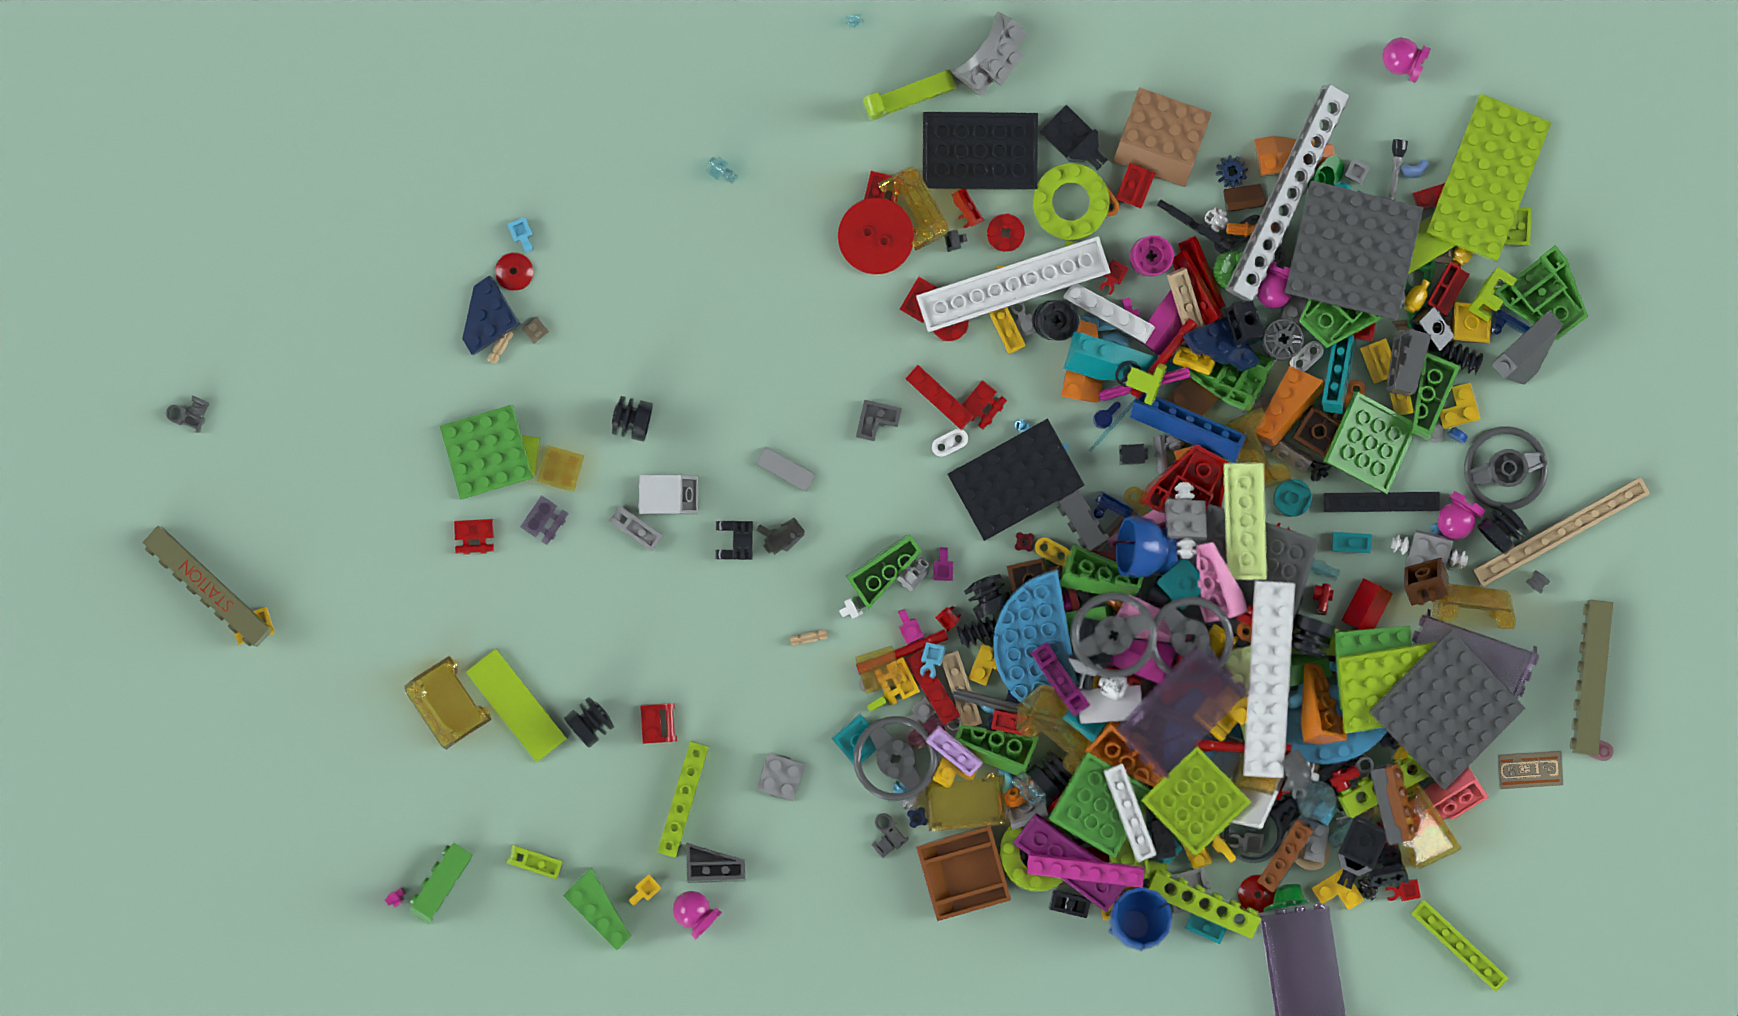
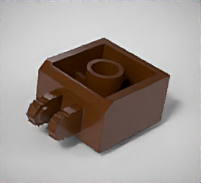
M1312 405L1291 439L1324 459L1341 423L1336 420L1340 413H1334L1331 417L1323 409L1320 410ZM1320 427L1322 429L1320 432H1323L1322 436H1316L1314 429Z
M1441 557L1405 567L1404 587L1411 606L1425 605L1428 601L1436 602V600H1441L1448 596L1449 576Z
M1045 558L1006 566L1012 594L1025 583L1024 579H1027L1026 576L1028 575L1034 578L1048 571L1062 570V565L1047 568Z

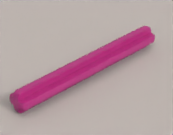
M1185 367L1165 373L1161 385L1189 378V368ZM1121 385L1100 391L1099 397L1101 401H1106L1130 394L1129 391L1132 388Z

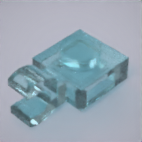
M1023 771L1017 775L1021 781L1018 778L1012 781L1013 785L1021 790L1020 794L1032 806L1037 804L1046 795L1038 785L1028 782V776Z

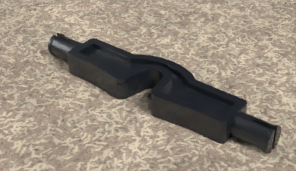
M1162 199L1158 202L1157 206L1189 228L1228 251L1232 249L1233 244L1203 224L1197 223L1189 215Z

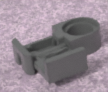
M192 396V401L194 402L188 409L179 405H171L167 408L166 417L170 421L178 425L182 423L196 429V433H199L202 429V424L206 420L205 417L200 418L204 416L210 403ZM173 408L180 410V416L177 419H173L170 416V411Z
M882 813L875 818L876 828L882 835L885 833L886 835L884 837L881 836L882 840L878 843H873L871 846L881 858H884L893 849H899L909 840V837L905 838L894 826L897 823L890 815ZM882 816L887 817L889 820V824L885 828L880 827L878 824V820Z

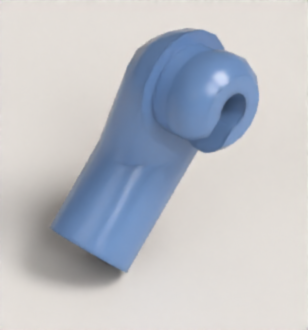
M1422 159L1417 166L1403 165L1401 173L1407 178H1418L1430 164L1425 159Z

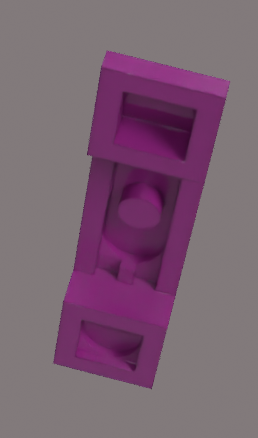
M1047 642L1031 652V655L1055 692L1074 716L1091 706L1080 689L1076 688V685L1058 661V657Z

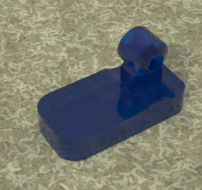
M1500 309L1493 314V317L1496 318L1494 325L1491 326V333L1493 335L1500 334L1505 324L1521 334H1524L1530 328Z
M1102 491L1096 497L1095 501L1099 504L1094 510V516L1098 519L1104 516L1107 508L1124 518L1130 517L1133 513L1131 507Z

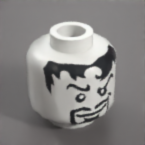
M1102 676L1099 682L1101 694L1113 700H1118L1120 697L1123 698L1129 687L1125 677L1107 678Z

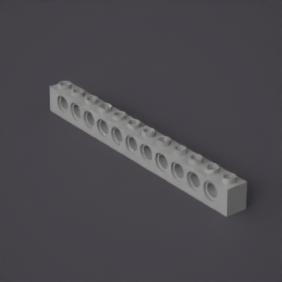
M1331 84L1322 85L1227 285L1226 291L1244 301H1252L1259 292L1258 287L1267 275L1266 270L1275 258L1274 253L1283 241L1282 236L1291 224L1290 219L1299 207V200L1307 191V183L1315 174L1316 164L1323 157L1325 145L1331 140L1333 128L1338 125L1339 116L1347 106L1349 95ZM1328 104L1331 106L1330 113L1327 110ZM1320 121L1323 123L1322 130L1319 127ZM1312 138L1315 140L1314 147L1311 144ZM1304 155L1307 157L1306 164L1303 161ZM1296 172L1299 175L1298 181L1295 179ZM1288 189L1291 192L1290 198L1287 196ZM1280 206L1283 209L1282 215L1279 213ZM1272 223L1275 226L1274 232L1271 231ZM1264 240L1266 241V244H1267V246H1266L1265 249L1263 248V241H1264ZM1255 258L1258 259V265H1257V267H1256V265H1255V263H1254ZM1247 275L1250 276L1249 284L1246 281Z

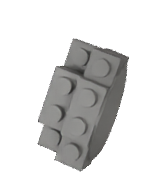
M1000 12L995 14L993 28L981 47L967 62L955 68L952 72L956 79L965 83L981 97L993 81L1002 85L1024 55L1017 48L1027 35L1016 21Z

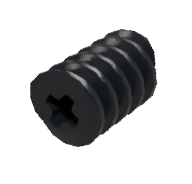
M1452 340L1449 344L1445 345L1440 358H1447L1449 362L1454 361L1456 365L1461 364V371L1468 367V374L1475 370L1476 375L1483 361V353L1476 357V350H1472L1469 353V347H1465L1462 350V344L1460 343L1455 347V341Z
M987 616L985 623L981 619L978 620V625L971 621V628L966 623L963 630L957 626L961 644H965L969 648L970 642L975 646L977 645V639L982 644L984 643V637L991 641L996 623L994 617L993 621H991Z

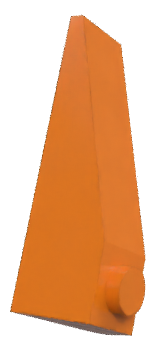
M1079 320L1080 324L1077 332L1098 338L1096 323ZM1066 370L1061 396L1098 403L1102 380Z

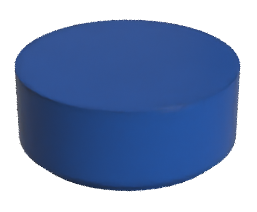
M1452 427L1448 432L1451 438L1462 444L1468 438L1463 431Z

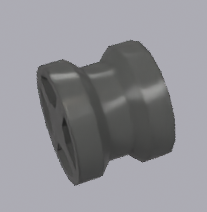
M1535 570L1532 578L1528 579L1526 583L1541 594L1543 587L1548 585L1550 580Z

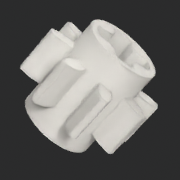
M1216 207L1214 210L1208 211L1205 215V222L1208 223L1206 227L1217 233L1219 230L1225 229L1228 223V219L1225 217L1227 212Z

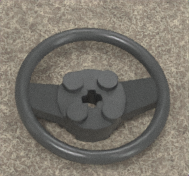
M1496 427L1484 432L1472 443L1465 457L1464 474L1470 491L1484 505L1497 509V506L1501 503L1511 510H1516L1530 504L1543 490L1548 476V461L1541 444L1528 432L1516 427ZM1512 434L1528 441L1537 452L1521 454L1514 449H1503L1496 452L1489 459L1488 463L1472 469V461L1477 449L1487 439L1496 435ZM1506 463H1508V465H1512L1513 470H1510L1511 473L1509 474L1507 471H1504V466ZM1541 468L1540 477L1534 490L1528 496L1516 502H1496L1486 497L1476 486V484L1494 482L1498 486L1514 487L1523 482L1526 474Z
M1112 592L1098 595L1081 607L1073 621L1071 640L1076 656L1088 670L1107 678H1122L1137 672L1149 661L1156 646L1157 631L1154 619L1143 603L1130 595ZM1110 600L1123 601L1131 604L1141 612L1139 615L1125 619L1116 616L1104 618L1097 624L1092 635L1081 642L1079 641V629L1084 616L1099 603ZM1147 628L1149 629V641L1145 653L1135 664L1128 668L1106 670L1096 666L1087 658L1102 652L1109 655L1121 654L1132 644V638ZM1111 630L1118 633L1116 641L1108 638Z
M1183 597L1168 603L1155 616L1156 631L1162 619L1171 631L1170 643L1173 649L1181 656L1193 657L1206 669L1195 674L1178 672L1163 661L1156 645L1152 658L1157 666L1170 677L1181 681H1200L1217 673L1229 659L1233 648L1232 626L1224 611L1213 602L1199 597ZM1183 605H1200L1208 608L1218 616L1223 624L1226 635L1225 648L1220 659L1217 658L1209 645L1210 637L1205 625L1198 619L1186 618L1175 608ZM1188 633L1190 635L1194 634L1193 641L1191 642L1185 641V635Z
M891 716L875 721L862 732L855 745L853 763L859 781L870 793L881 799L901 801L920 794L930 784L937 769L938 753L936 749L927 743L930 751V766L925 778L921 781L914 767L915 754L912 748L906 742L899 739L895 740L883 726L890 724L909 726L920 733L925 741L930 733L921 724L912 719ZM869 736L878 751L877 764L880 771L887 777L897 778L909 791L903 793L885 792L875 787L867 779L862 769L861 753L864 743ZM894 754L896 756H901V759H899L901 762L899 764H897L896 762H894L893 764L891 763V760L893 759L892 756Z

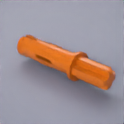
M1245 222V224L1227 223L1226 232L1227 234L1244 235V237L1252 235L1256 225L1248 224V222ZM1271 226V231L1274 232L1275 226Z

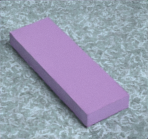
M940 726L926 739L928 744L969 777L983 764L982 760Z

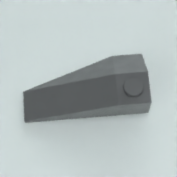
M1549 310L1500 354L1492 366L1505 379L1525 385L1540 370L1563 323Z

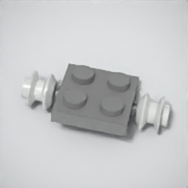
M1181 482L1175 487V491L1179 492L1175 495L1177 500H1166L1167 538L1182 539L1177 543V546L1181 548V550L1177 551V554L1182 558L1188 559L1197 553L1192 548L1196 546V542L1191 539L1205 540L1207 537L1205 501L1191 500L1194 498V494L1190 493V491L1194 489V486L1188 482Z
M1415 530L1412 544L1409 543L1407 536L1404 540L1400 539L1399 534L1396 538L1393 537L1390 548L1393 549V553L1400 550L1401 554L1404 555L1407 550L1409 551L1405 563L1406 567L1441 557L1445 567L1447 561H1449L1451 567L1456 564L1461 569L1462 566H1466L1468 561V555H1465V551L1460 554L1455 549L1450 553L1453 539L1441 535Z

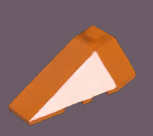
M1277 136L1254 139L1261 177L1281 174L1297 139ZM1332 144L1325 145L1323 157L1317 162L1316 166H1320L1329 156L1335 155ZM1304 155L1303 161L1306 164L1307 157Z
M1308 662L1304 665L1301 711L1303 740L1306 743L1315 745L1347 740V735L1344 732L1342 715L1338 716L1335 709L1337 703L1335 699L1330 697L1328 692L1330 686L1321 665Z
M1118 721L1107 722L1097 738L1085 750V752L1091 753L1112 767L1123 764L1126 774L1153 787L1158 785L1169 774Z

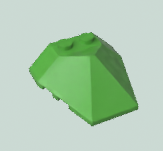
M1556 245L1515 277L1517 280L1513 286L1505 283L1495 290V294L1503 300V304L1533 325L1550 310L1563 323L1555 338L1556 340H1559L1588 317L1581 295L1577 289L1576 281L1569 267V262Z
M1309 299L1299 322L1327 348L1381 320L1382 317Z
M1254 352L1260 363L1246 371L1237 370L1236 366L1228 363L1224 365L1216 362L1209 375L1189 369L1190 377L1227 404L1250 411L1265 387L1274 359Z

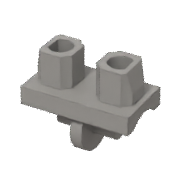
M920 558L918 561L914 559L897 580L902 583L903 587L912 591L929 572L927 570L929 563L923 558Z

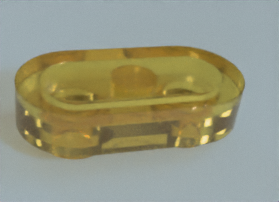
M1130 487L1124 492V500L1143 517L1149 513L1145 511L1146 505L1139 502L1144 492L1138 487ZM1133 492L1137 494V499L1135 500L1130 498V494Z

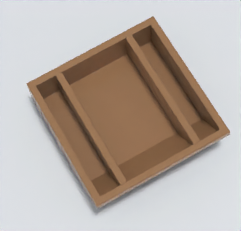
M1139 87L1113 162L1128 167L1129 163L1154 172V177L1185 187L1211 112Z

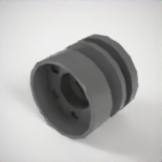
M1279 319L1264 329L1265 335L1262 337L1261 346L1268 357L1277 361H1285L1296 356L1301 350L1304 343V334L1294 321ZM1281 334H1283L1284 337L1288 338L1285 344H1283V342H1279L1278 340L1281 337Z

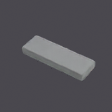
M766 447L756 463L804 491L808 490L815 477V474Z

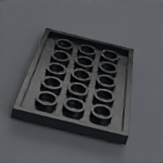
M923 112L922 189L1037 190L1038 113Z
M1048 418L947 474L984 541L1085 486Z

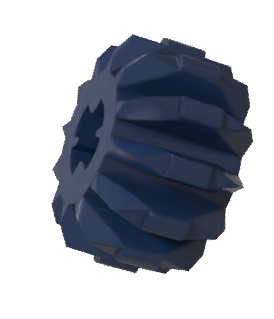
M1229 155L1228 162L1222 158L1221 163L1223 165L1217 164L1216 168L1222 170L1217 171L1215 175H1222L1218 182L1221 183L1225 180L1224 187H1227L1229 182H1231V187L1235 188V181L1241 186L1243 184L1241 179H1247V176L1242 173L1247 172L1248 168H1241L1245 161H1242L1240 164L1237 163L1239 160L1238 156L1232 161V156ZM1231 167L1235 168L1234 172L1236 173V176L1235 174L1229 176V171H1227V168L1229 170Z

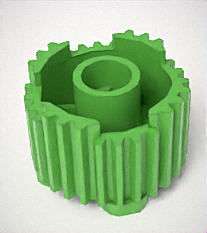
M1225 252L1217 257V263H1214L1215 267H1213L1215 270L1213 271V277L1216 284H1219L1223 289L1227 288L1233 271H1235L1243 254L1242 252ZM1247 275V277H1246V281H1247L1248 284H1249V282H1250V276H1249V275Z

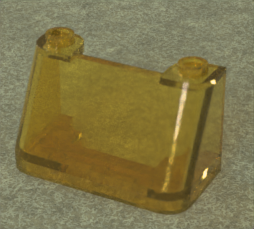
M907 167L878 184L882 192L892 191L894 197L902 193L920 225L914 229L916 239L911 242L916 251L948 233V223L917 169Z
M1262 407L1230 420L1226 426L1247 435L1237 460L1239 463H1264V489L1291 479L1292 476L1286 465L1278 463L1270 466L1255 432V430L1262 428L1266 423L1265 414Z
M1449 583L1448 596L1433 602L1431 620L1452 621L1457 617L1458 607L1490 611V617L1496 620L1498 628L1515 629L1516 619L1513 601L1510 593L1506 590Z
M450 656L416 676L404 686L407 696L439 744L446 750L492 720L489 710L480 705L476 706L457 678L456 674L458 673L459 666Z
M1041 685L1018 704L1017 730L1027 737H1035L1042 731L1068 753L1063 759V767L1071 775H1074L1086 754L1085 750L1092 741L1062 719L1068 708L1052 687Z
M997 773L985 774V778L953 781L949 788L932 779L925 789L929 831L1006 824L1001 776H997Z
M1416 783L1407 788L1408 804L1412 807L1413 824L1417 827V837L1410 842H1403L1402 844L1411 856L1408 860L1414 869L1416 867L1422 869L1456 853L1462 848L1422 787ZM1378 811L1377 813L1382 819L1381 812Z

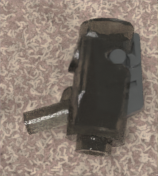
M795 517L780 524L781 527L778 529L769 530L761 524L758 526L756 531L766 536L763 547L769 554L773 552L776 555L781 550L789 551L805 535L804 529Z

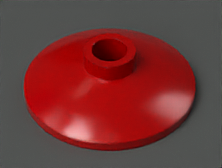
M508 253L497 262L495 276L498 283L505 289L518 291L524 289L531 282L533 266L530 260L523 254ZM511 268L517 269L515 275L510 273Z
M1252 875L1244 879L1240 884L1238 899L1246 910L1250 907L1257 910L1258 913L1266 912L1264 908L1274 904L1276 890L1272 892L1257 882L1261 875ZM1256 891L1261 892L1260 898H1255L1254 893Z

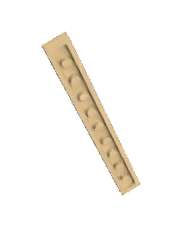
M1639 477L1513 547L1506 555L1502 553L1477 567L1473 572L1480 585L1484 587L1644 498L1650 492L1642 478Z

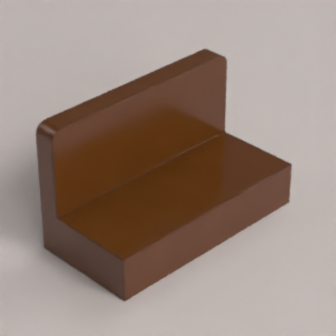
M1261 184L1223 190L1226 212L1264 207L1266 205Z

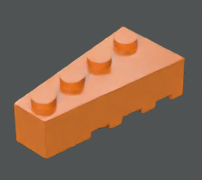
M1289 366L1254 431L1257 439L1275 447L1289 432L1291 426L1303 416L1307 408L1314 404L1316 398L1321 393L1323 394L1324 381Z

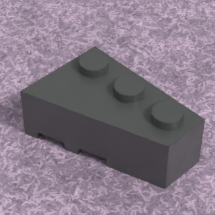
M1410 329L1394 336L1386 392L1406 397L1415 394L1431 334Z
M1079 490L1058 502L1059 506L1057 508L1063 517L1066 515L1070 522L1067 524L1073 533L1077 532L1080 537L1077 541L1082 548H1087L1090 551L1109 539L1107 533L1105 534L1100 526V522L1092 513L1091 508Z
M686 842L688 883L746 881L745 860Z

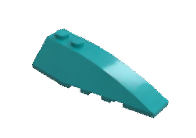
M1074 332L1063 369L1098 380L1116 381L1115 372L1121 363L1134 361L1140 366L1142 371L1147 372L1158 357L1090 335ZM1167 361L1165 373L1178 370L1180 365ZM1129 364L1131 369L1132 367L1137 368L1135 364ZM1126 365L1119 372V381L1123 378Z

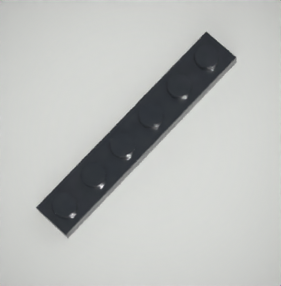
M1383 492L1323 493L1324 512L1440 511L1439 492H1388V494Z

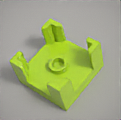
M1499 267L1484 281L1468 308L1469 311L1486 322L1491 318L1492 314L1481 307L1482 304H1485L1494 311H1498L1503 303V300L1495 294V290L1502 286L1497 283L1498 280L1501 279L1510 286H1513L1517 280Z

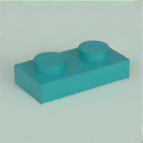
M1332 532L1331 551L1371 553L1372 534Z
M1191 913L1185 929L1218 944H1221L1227 928Z

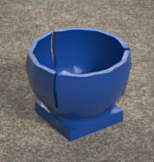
M1141 516L1124 519L1120 526L1117 540L1136 543L1116 542L1117 566L1122 576L1129 578L1146 577L1157 571V574H1165L1178 562L1177 539L1167 538V528L1162 529L1152 519Z
M1142 887L1125 891L1112 905L1109 920L1111 927L1108 933L1115 936L1128 948L1142 951L1156 947L1169 934L1172 922L1169 904L1161 908L1167 901L1154 890Z

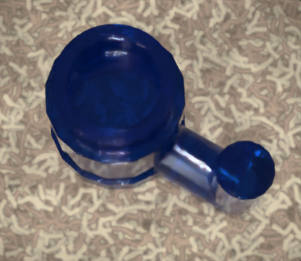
M1114 402L1107 410L1096 412L1093 417L1094 425L1099 429L1108 428L1112 423V415L1121 407L1120 402Z

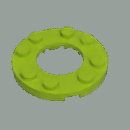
M1076 163L1062 164L1050 169L1039 180L1037 190L1034 191L1033 209L1039 224L1049 234L1064 240H1079L1092 235L1104 222L1110 207L1108 188L1101 176L1089 167ZM1067 183L1081 185L1089 195L1087 212L1076 220L1060 218L1053 208V196L1056 190Z
M1047 820L1055 827H1057L1059 830H1061L1063 833H1065L1067 836H1069L1071 839H1073L1069 831L1052 822L1051 820ZM1010 825L1003 834L999 846V858L1006 876L1020 888L1034 892L1050 890L1064 882L1058 877L1027 874L1028 868L1020 859V848L1013 843L1024 827L1012 830Z

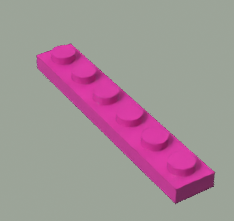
M1030 853L1028 856L1027 874L1143 887V866Z

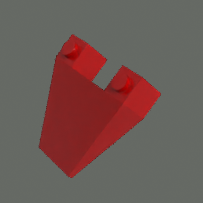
M1195 444L1147 485L1139 502L1160 512L1168 496L1177 500L1175 495L1179 492L1175 491V487L1181 482H1188L1194 486V489L1190 491V493L1194 494V498L1191 500L1205 501V512L1209 504L1222 507L1225 491L1224 464L1230 462Z

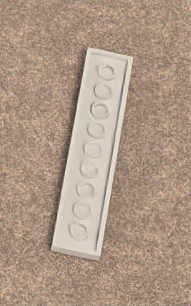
M1098 236L917 295L916 298L927 331L932 332L1111 272Z
M1255 581L1243 775L1283 778L1284 764L1282 762L1285 754L1294 583Z

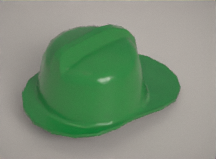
M1335 155L1329 156L1320 166H1316L1315 174L1309 179L1307 188H1309L1311 180L1333 186L1336 182L1339 183L1344 173V164L1340 157Z
M1285 884L1276 890L1274 904L1264 908V911L1305 905L1310 901L1304 899L1300 884Z

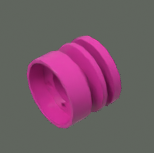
M1151 235L1141 238L1133 244L1129 259L1131 266L1137 273L1152 277L1163 274L1170 268L1174 252L1166 239L1161 236ZM1149 251L1151 254H1154L1155 256L1151 259V262L1149 258H1146V255L1149 254Z

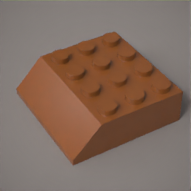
M990 825L937 839L916 847L937 921L1011 900Z

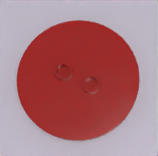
M867 198L851 206L842 217L838 228L839 248L846 261L857 270L867 274H885L900 267L910 255L914 244V227L907 212L897 203L885 198Z

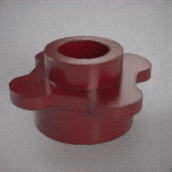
M1018 532L1016 534L1017 543L1014 546L1017 551L1022 549L1031 552L1033 550L1032 541L1035 538L1032 533L1023 534Z

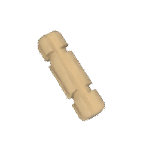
M512 331L498 339L492 349L493 352L487 358L489 362L493 364L498 362L499 355H502L509 343L508 340H511L513 336Z
M821 629L818 632L812 631L800 634V636H791L790 641L792 646L800 645L799 643L806 644L815 642L818 639H827L828 635L826 629Z

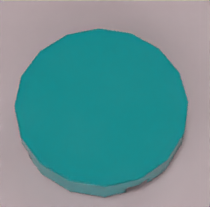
M1287 479L1281 482L1275 489L1273 496L1277 510L1289 517L1302 515L1309 509L1312 502V494L1308 485L1298 479Z

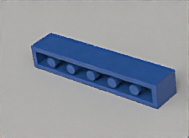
M1143 392L1139 399H1135L1130 418L1190 444H1197L1232 462H1236L1245 443L1246 434L1157 396L1152 405L1144 403L1147 393Z

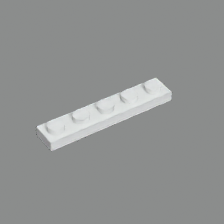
M1079 284L1070 286L1063 296L1068 302L1144 344L1155 328L1154 325Z
M1123 764L1104 770L1136 860L1140 862L1156 855Z

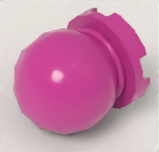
M1403 37L1395 38L1383 48L1382 61L1387 70L1397 75L1408 74V80L1415 83L1423 69L1420 64H1423L1425 59L1428 58L1431 48L1423 46L1422 49H1418L1417 45L1410 39Z
M1272 262L1268 266L1267 275L1260 283L1257 299L1266 308L1270 309L1283 307L1292 298V295L1284 293L1290 268L1285 266L1283 270L1275 266L1276 262Z
M1454 491L1449 496L1452 499V503L1445 505L1440 510L1437 520L1438 528L1445 537L1460 540L1473 532L1476 525L1475 517L1482 518L1485 510L1475 502L1473 505L1465 501L1466 497Z
M696 891L683 892L676 898L673 904L674 918L683 927L692 928L691 936L695 940L722 913L717 907L714 910L710 909L707 898Z

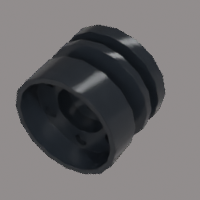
M1050 300L1039 304L1032 317L1036 333L1041 338L1047 340H1067L1073 336L1074 332H1077L1080 324L1076 308L1071 303L1061 300ZM1050 319H1056V323L1050 322Z
M621 396L615 406L612 417V435H617L619 428H622L621 437H625L627 431L632 430L631 439L644 442L651 419L653 403L640 400L637 408H634L633 398H630L628 406H626V397Z
M1500 503L1497 509L1501 514L1495 510L1491 512L1495 521L1493 522L1486 517L1477 525V528L1495 548L1506 555L1514 547V543L1510 538L1514 537L1520 541L1522 537L1518 531L1526 535L1529 530L1524 525L1523 520L1513 510Z
M1000 573L986 576L972 583L964 590L966 595L974 591L975 596L969 598V602L976 600L979 602L973 608L977 620L1003 609L1005 603L1011 597L1009 592L999 593L998 591L1005 585L1004 582L998 585L994 583V581L1001 578Z
M1297 614L1293 626L1301 631L1300 634L1292 633V637L1298 640L1297 642L1291 641V647L1297 652L1312 657L1325 658L1327 653L1320 651L1319 647L1329 648V645L1322 642V638H1332L1336 626Z
M588 697L585 701L590 706L589 708L581 703L579 704L583 711L581 715L577 711L572 710L564 719L580 740L590 748L599 741L595 733L597 730L606 735L607 732L603 725L605 724L610 730L615 726L604 708Z
M1049 750L1046 754L1052 760L1048 763L1042 757L1040 759L1045 767L1040 768L1034 764L1026 773L1054 802L1062 794L1058 785L1061 783L1067 787L1068 783L1064 779L1069 777L1071 780L1074 774L1060 756Z

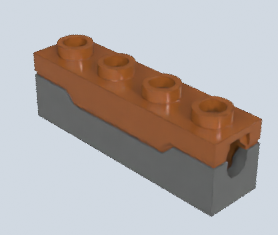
M1398 762L1378 765L1370 771L1388 844L1410 842L1417 837V827L1413 824L1412 807L1408 804V791L1403 783V771L1399 767Z
M1302 815L1295 822L1257 882L1274 892L1282 883L1318 825Z

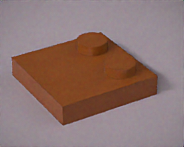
M1189 377L1185 378L1165 400L1203 416L1219 397Z

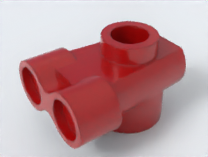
M1322 583V586L1315 585L1313 600L1318 601L1316 614L1326 616L1328 601H1332L1334 590H1331V584Z
M1353 765L1344 771L1338 769L1332 772V777L1328 779L1332 787H1335L1336 791L1340 792L1351 787L1349 780L1360 777V773L1357 767Z

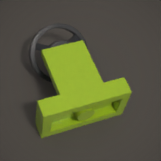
M1125 361L1118 366L1115 378L1121 386L1131 387L1147 393L1144 403L1152 405L1167 366L1159 364L1154 375L1142 371L1136 362ZM1129 364H1135L1137 368L1132 367L1131 369ZM1126 365L1123 378L1119 381V372Z

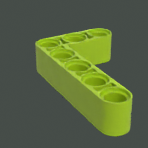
M946 70L882 95L879 92L870 94L863 98V105L869 121L952 91L957 86L951 70Z

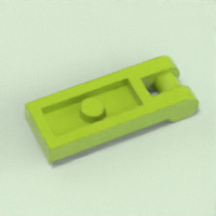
M512 844L510 849L512 852L510 857L507 858V864L557 880L563 863L562 860ZM519 853L524 855L522 861L517 860Z

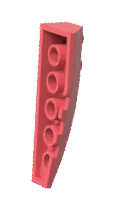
M1469 766L1445 790L1434 782L1408 803L1412 807L1413 824L1417 827L1416 835L1423 833V829L1433 825L1436 827L1441 825L1440 821L1450 818L1452 820L1489 798Z

